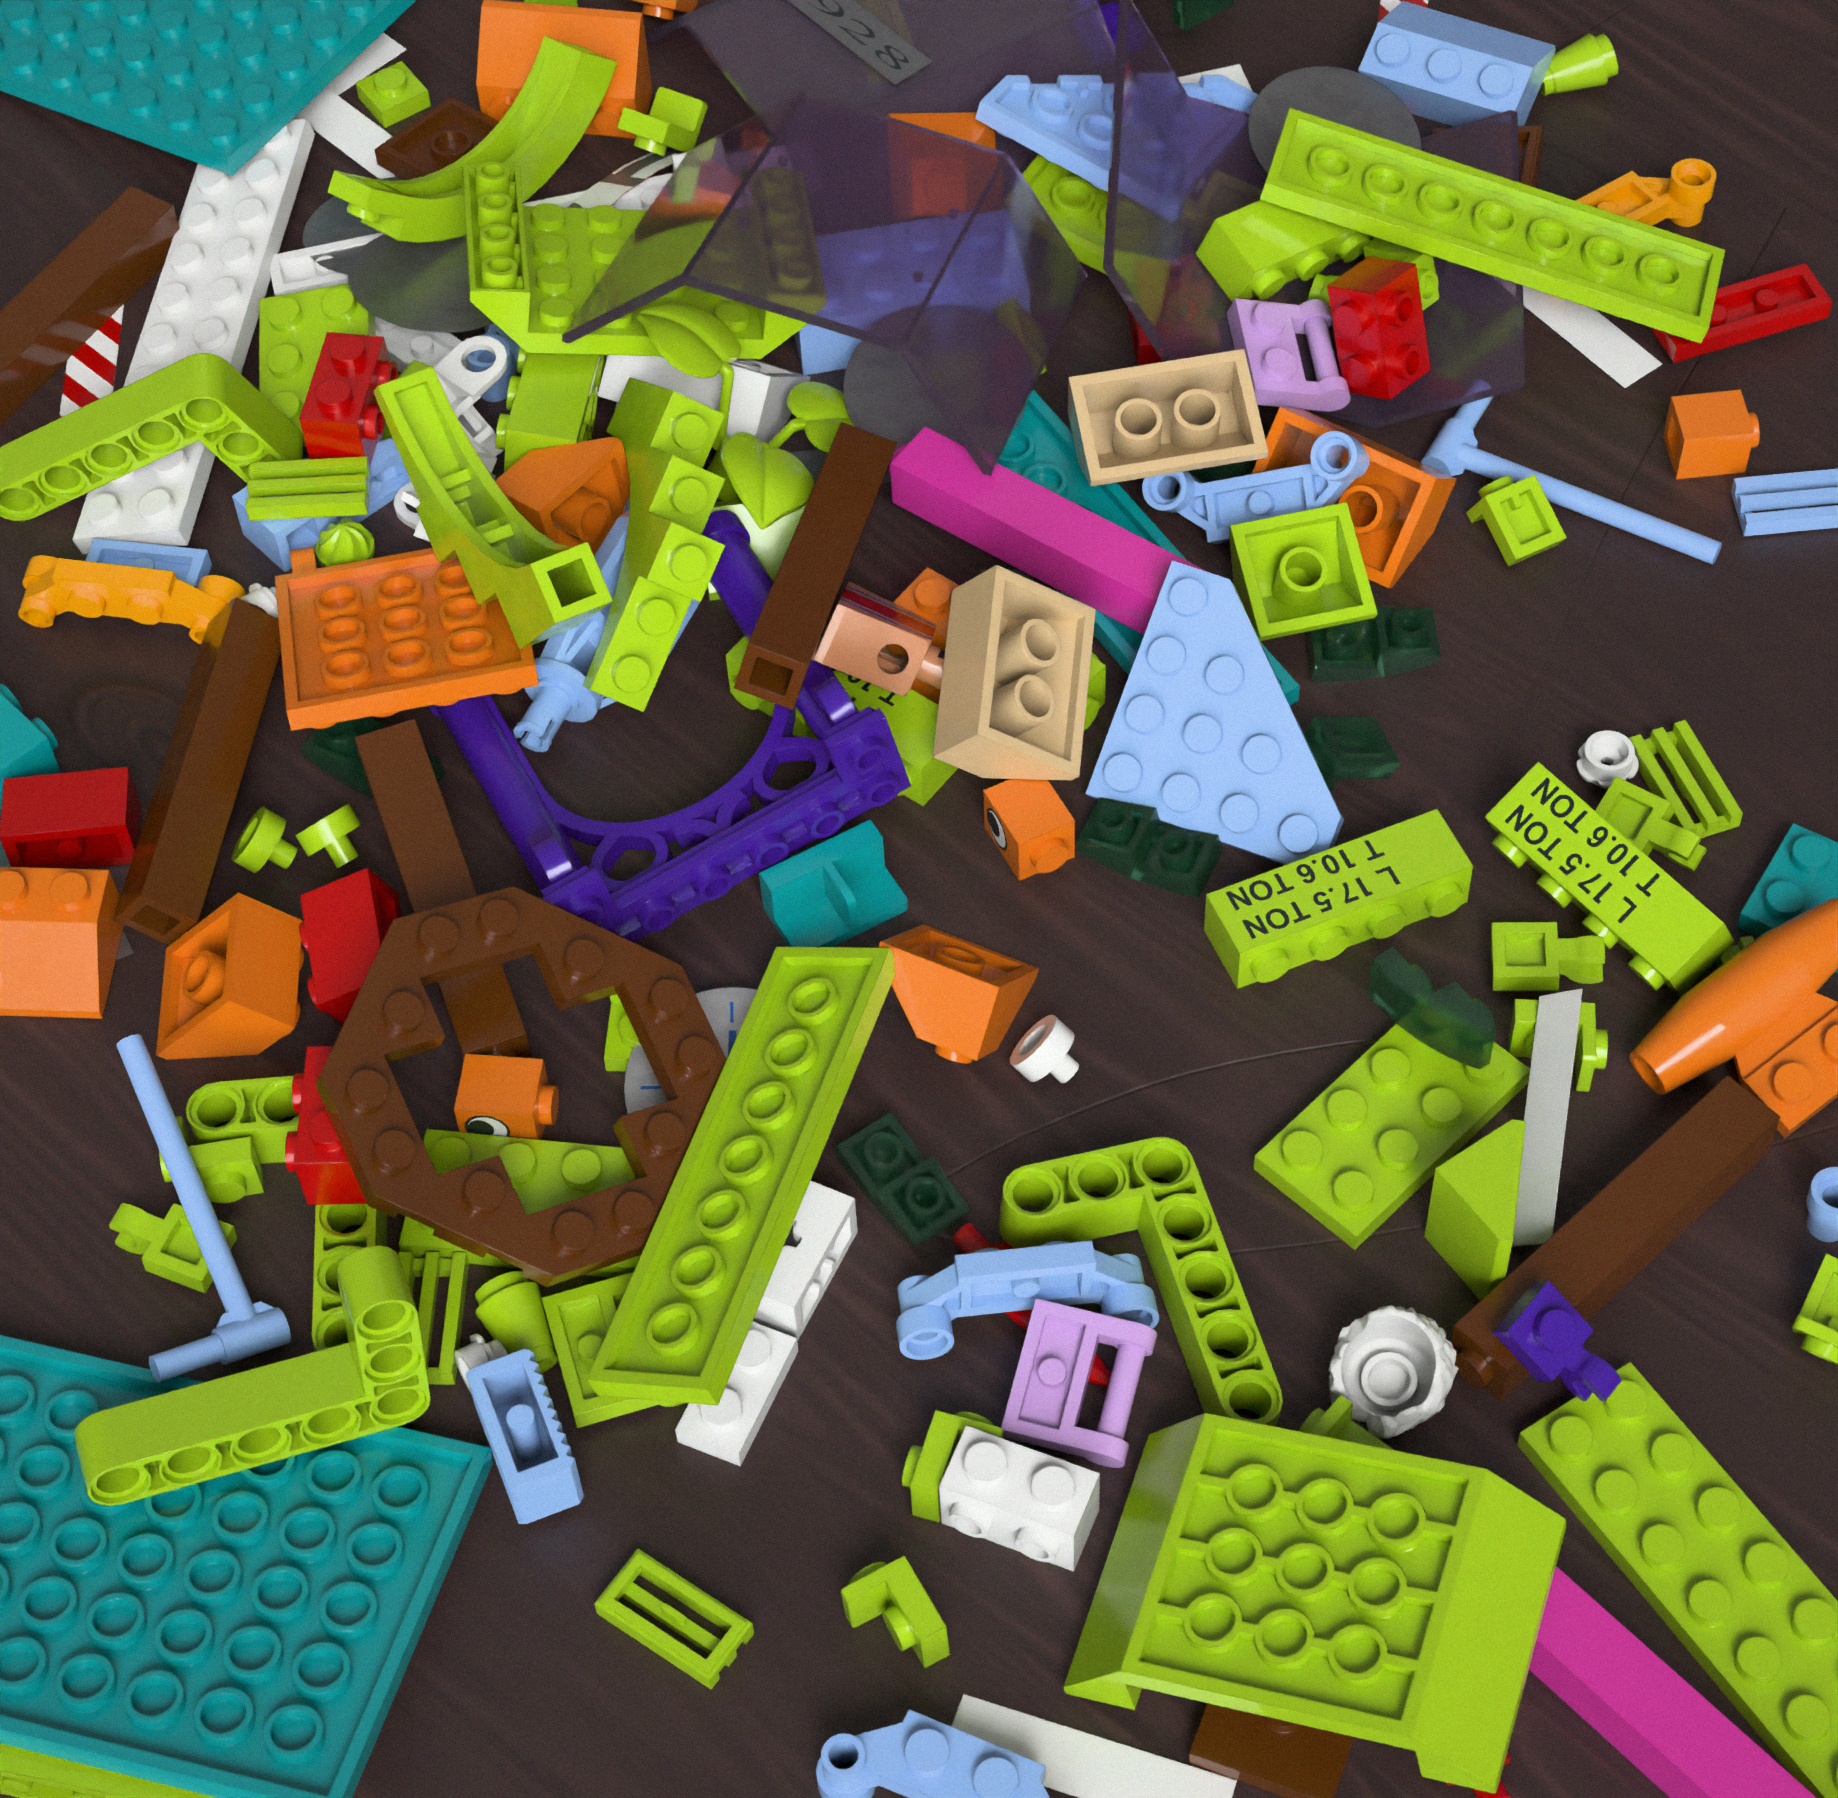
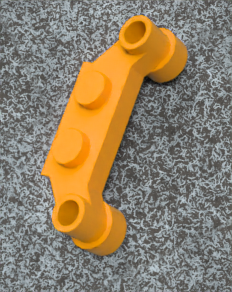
M1694 158L1683 159L1672 167L1670 178L1639 177L1635 172L1630 171L1576 201L1651 226L1667 218L1676 225L1692 227L1701 222L1705 203L1712 198L1716 171L1706 161Z
M38 555L32 557L28 563L22 581L26 591L18 615L27 624L40 628L52 626L55 617L67 611L87 618H98L101 615L129 618L146 625H153L158 622L180 624L190 628L189 636L193 641L201 645L208 623L235 597L241 598L246 593L239 583L219 575L202 577L197 588L177 579L174 571Z

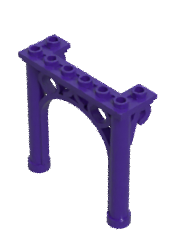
M719 510L710 514L702 532L703 536L725 545L710 583L749 641L774 581L750 547V535L739 517L731 511ZM814 660L794 709L791 710L775 704L772 721L760 747L748 763L729 782L703 800L669 815L639 822L615 823L591 820L574 814L559 805L542 786L490 695L463 699L448 706H428L430 711L435 716L442 718L544 896L541 899L631 942H635L651 932L664 930L681 915L706 901L716 900L724 896L736 884L761 870H766L783 862L789 854L814 840L834 834L844 823L873 807H880L889 803L899 792L911 786L887 719L879 708L873 712L869 706L859 711L832 669ZM796 708H798L818 740L806 736L792 737ZM810 761L816 764V769L812 776L798 783L793 788L775 790L769 787V782L779 763ZM756 793L759 802L764 808L742 820L753 809L749 799ZM568 837L597 847L591 857L590 868L583 864ZM677 841L681 849L691 845L697 846L673 858L668 843ZM626 849L650 850L656 853L652 865L644 872L637 873L633 878L625 881H615L609 878L610 870Z

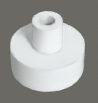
M1048 1015L1032 1026L1021 1038L1011 1054L1010 1064L1030 1082L1038 1081L1050 1073L1060 1083H1066L1075 1075L1079 1068V1063L1067 1054L1074 1041V1032L1055 1015Z

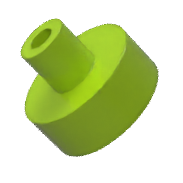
M348 803L298 833L295 837L308 857L325 847L334 864L339 868L359 856L346 834L362 824Z
M261 807L253 815L240 835L233 850L231 860L253 873H257L267 860L287 869L295 858L298 848L281 838L286 826V819L265 807Z

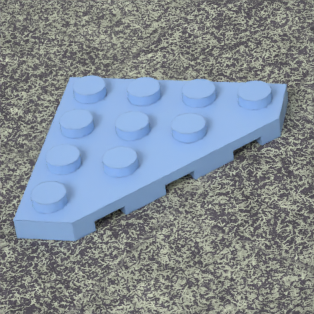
M1006 75L980 101L975 119L995 129L1002 136L1011 138L1042 155L1049 162L1062 166L1089 181L1093 186L1105 190L1138 208L1142 213L1167 224L1248 134L1249 115L1258 94L1223 75H1201L1199 83H1175L1172 75H1130L1128 83H1103L1100 75H1058L1056 84H1030L1028 75Z
M1172 560L1085 794L1099 801L1282 865H1287L1334 847L1344 818L1334 797L1331 795L1297 718L1294 716L1234 584L1230 579Z

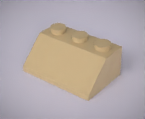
M1244 349L1069 377L1068 417L1078 464L1090 487L1268 458V448Z
M999 565L993 566L953 589L933 758L981 778L1071 781L1078 778L1080 775L1096 609Z

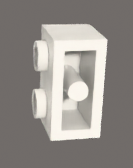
M966 1426L939 1485L941 1522L966 1535L983 1538L1019 1551L1034 1560L1049 1562L1074 1571L1099 1512L1100 1473Z

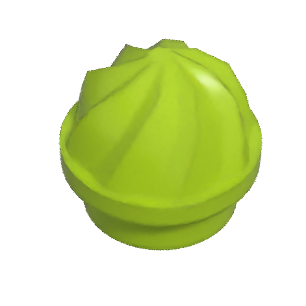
M346 517L340 519L337 523L330 521L327 529L320 532L315 550L319 563L323 567L372 559L375 554V542L372 534L361 523H355Z

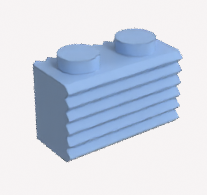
M522 1349L471 1368L466 1373L475 1408L518 1523L528 1524L580 1504L584 1493L576 1461L572 1456L570 1446H568L566 1434L563 1433L557 1411L554 1410L552 1399L549 1396L548 1388L545 1386L543 1375L540 1373L539 1365L536 1363L534 1352Z

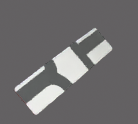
M651 152L623 165L590 187L568 208H592L598 205L612 206L619 198L659 170L672 165V155H677V153L665 152L663 157Z

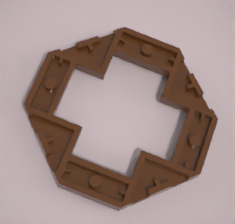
M511 886L393 919L315 1085L369 1207L394 1218L400 1213L433 1228V1236L482 1258L487 1253L523 1269L521 1272L522 1276L549 1287L642 1254L727 1059L682 965L519 888ZM533 954L558 1011L615 994L618 995L667 1102L620 1116L613 1126V1130L636 1180L526 1215L500 1155L437 1175L388 1063L439 1048L446 1036L423 986Z

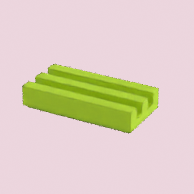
M367 456L249 462L251 480H248L247 491L249 498H246V511L249 521L368 515L371 469ZM337 492H355V493H337ZM281 495H298V496H281Z
M1686 720L1674 723L1673 731L1666 732L1663 727L1651 731L1650 738L1645 740L1641 734L1629 737L1634 745L1635 756L1638 758V771L1651 793L1671 802L1675 809L1669 821L1670 823L1685 828L1701 838L1740 826L1743 812ZM1660 753L1675 778V785L1683 798L1689 801L1701 821L1700 823L1695 824L1653 756L1654 754Z
M399 1251L398 1256L412 1296L415 1277H423L418 1318L428 1384L455 1385L457 1374L455 1351L460 1348L469 1271L466 1252H453L452 1259H442L439 1252H426L425 1258H414L413 1252ZM439 1277H450L439 1367H428Z
M640 1549L635 1551L594 1603L596 1613L711 1690L720 1679L719 1672L725 1665L729 1667L737 1657V1648L742 1642L747 1644L754 1635L753 1623ZM638 1575L642 1576L727 1633L721 1640L686 1618L679 1611L633 1583ZM621 1597L625 1598L708 1653V1658H703L618 1602Z

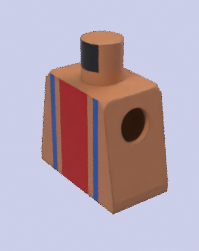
M848 582L813 660L898 695L907 696L915 678L941 689L945 650L930 644L937 627L933 622L856 584ZM887 645H900L907 651V654H894L888 649Z

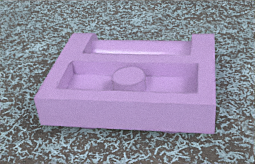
M1234 299L1227 311L1234 349L1245 350L1257 405L1331 412L1344 408L1350 402L1351 396L1348 384L1339 375L1328 330L1332 324V318L1327 302L1320 299H1312L1300 305ZM1295 333L1306 334L1317 382L1306 381Z
M1036 1298L1001 1426L1004 1438L1084 1457L1093 1463L1106 1467H1123L1129 1449V1444L1124 1441L1131 1408L1144 1357L1153 1354L1157 1332L1151 1327L1137 1322ZM1099 1342L1114 1346L1118 1350L1096 1432L1077 1427Z

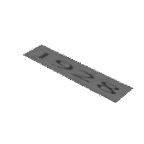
M787 0L894 85H897L933 62L855 0Z

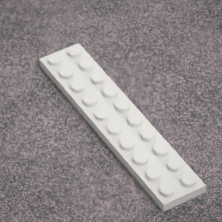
M307 118L291 120L233 176L202 164H197L178 221L180 229L173 236L123 387L197 353L218 355L229 362L241 374L259 317V299L265 298L271 279L269 268L274 254L279 253L315 137V133ZM196 441L88 492L72 540L82 554H88L94 538L166 546H188L216 455L203 443Z

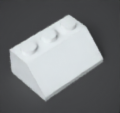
M607 355L598 396L617 402L616 407L627 381L631 377L673 390L718 411L722 386V378L719 373L711 378H698L677 370L662 356ZM736 359L729 363L734 369V380L726 435L729 437L737 432H746L752 434L761 442L769 443L782 430L792 414L787 406V397L795 385L809 382L810 376L754 359Z

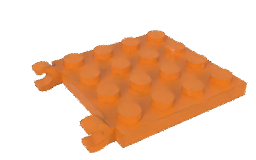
M314 546L290 550L292 573L275 576L286 712L291 731L305 728L323 729L343 721L370 716L388 717L403 710L430 705L448 706L463 699L495 693L507 695L515 693L522 688L539 686L532 645L519 650L498 599L480 606L478 605L458 557L439 564L433 548L317 568Z

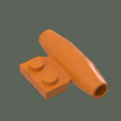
M1831 898L1765 932L1685 993L1629 1054L1633 1068L1644 1083L1657 1094L1664 1095L1733 1058L1741 1086L1781 1116L1777 1130L1784 1138L1838 1097V1002L1816 992L1838 969V899Z

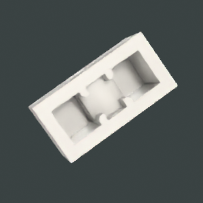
M810 1181L753 1322L795 1337L797 1341L799 1340L858 1232L855 1198Z

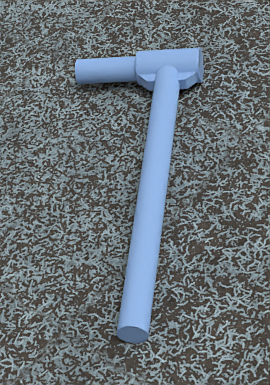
M1484 383L1473 385L1455 416L1446 420L1421 460V463L1449 476L1462 474L1467 469L1492 480H1498L1510 475L1513 482L1516 483L1535 474L1549 502L1712 565L1715 563L1722 546V542L1478 449V442L1474 436L1473 429L1494 397L1493 390Z
M135 1034L120 1040L116 1044L226 1311V1313L222 1314L210 1336L149 1356V1366L156 1382H161L217 1362L227 1365L290 1343V1329L282 1310L261 1301L254 1304L251 1301L142 1035Z

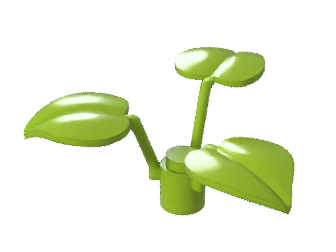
M663 304L640 311L636 319L644 325L652 344L668 363L677 370L694 377L711 378L719 373L722 378L718 411L725 414V418L712 446L717 452L707 468V471L725 478L718 498L724 501L741 499L760 530H764L780 518L802 509L807 504L814 488V480L810 472L797 457L788 451L778 448L793 433L805 430L806 436L813 446L828 453L841 422L855 427L845 405L844 393L819 382L800 383L794 386L787 397V406L796 418L788 422L769 443L761 442L758 438L746 432H737L733 436L728 437L726 433L734 380V369L729 363L735 361L741 353L740 344L734 334L713 315L691 306Z

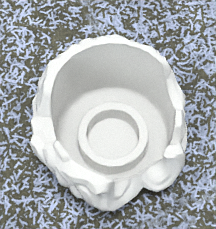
M1392 1305L1379 1307L1377 1310L1368 1312L1362 1318L1355 1319L1350 1326L1343 1327L1339 1334L1338 1342L1334 1347V1355L1330 1360L1328 1369L1330 1372L1328 1379L1331 1404L1340 1395H1343L1354 1403L1351 1419L1358 1422H1366L1369 1433L1379 1440L1396 1437L1414 1428L1419 1423L1428 1420L1442 1410L1445 1405V1398L1452 1387L1453 1379L1459 1369L1455 1366L1456 1350L1453 1349L1452 1343L1446 1339L1445 1330L1438 1327L1433 1319L1423 1314H1417L1414 1308L1411 1307L1406 1310L1401 1306L1394 1307Z

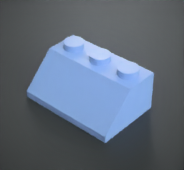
M1402 1L1378 22L1358 72L1374 79L1392 91L1413 115L1457 128L1524 126L1554 56L1556 47L1553 44Z

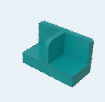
M871 819L759 873L763 910L788 947H834L908 909L906 895L885 867L883 836Z

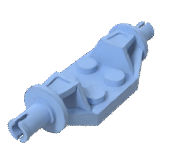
M630 498L623 509L624 513L617 518L594 556L612 600L625 551L630 515ZM692 599L670 652L700 602ZM612 602L576 628L549 638L540 658L534 659L539 686L524 688L533 702L522 720L517 723L513 730L515 738H521L525 731H527L520 743L529 750L546 752L564 720L582 723L592 720L599 709L617 702L582 686L600 642Z

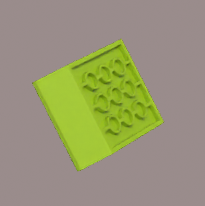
M483 162L479 165L463 164L462 176L470 302L527 353L662 356L652 344L644 325L636 317L640 311L652 306L680 304L701 309L725 324L740 344L741 353L737 359H762L825 310L824 291L802 177L789 176L781 172H769L764 175H746L742 214L729 213L721 209H710L705 212L673 211L665 207H654L649 210H624L608 205H598L592 208H566L551 203L523 206L520 166H506L499 162Z
M1209 1413L1200 1414L1151 1433L1148 1436L1063 1687L1064 1691L1068 1695L1135 1710L1141 1690L1144 1688L1409 1749L1416 1752L1422 1777L1496 1794L1567 1526L1566 1519L1485 1468Z

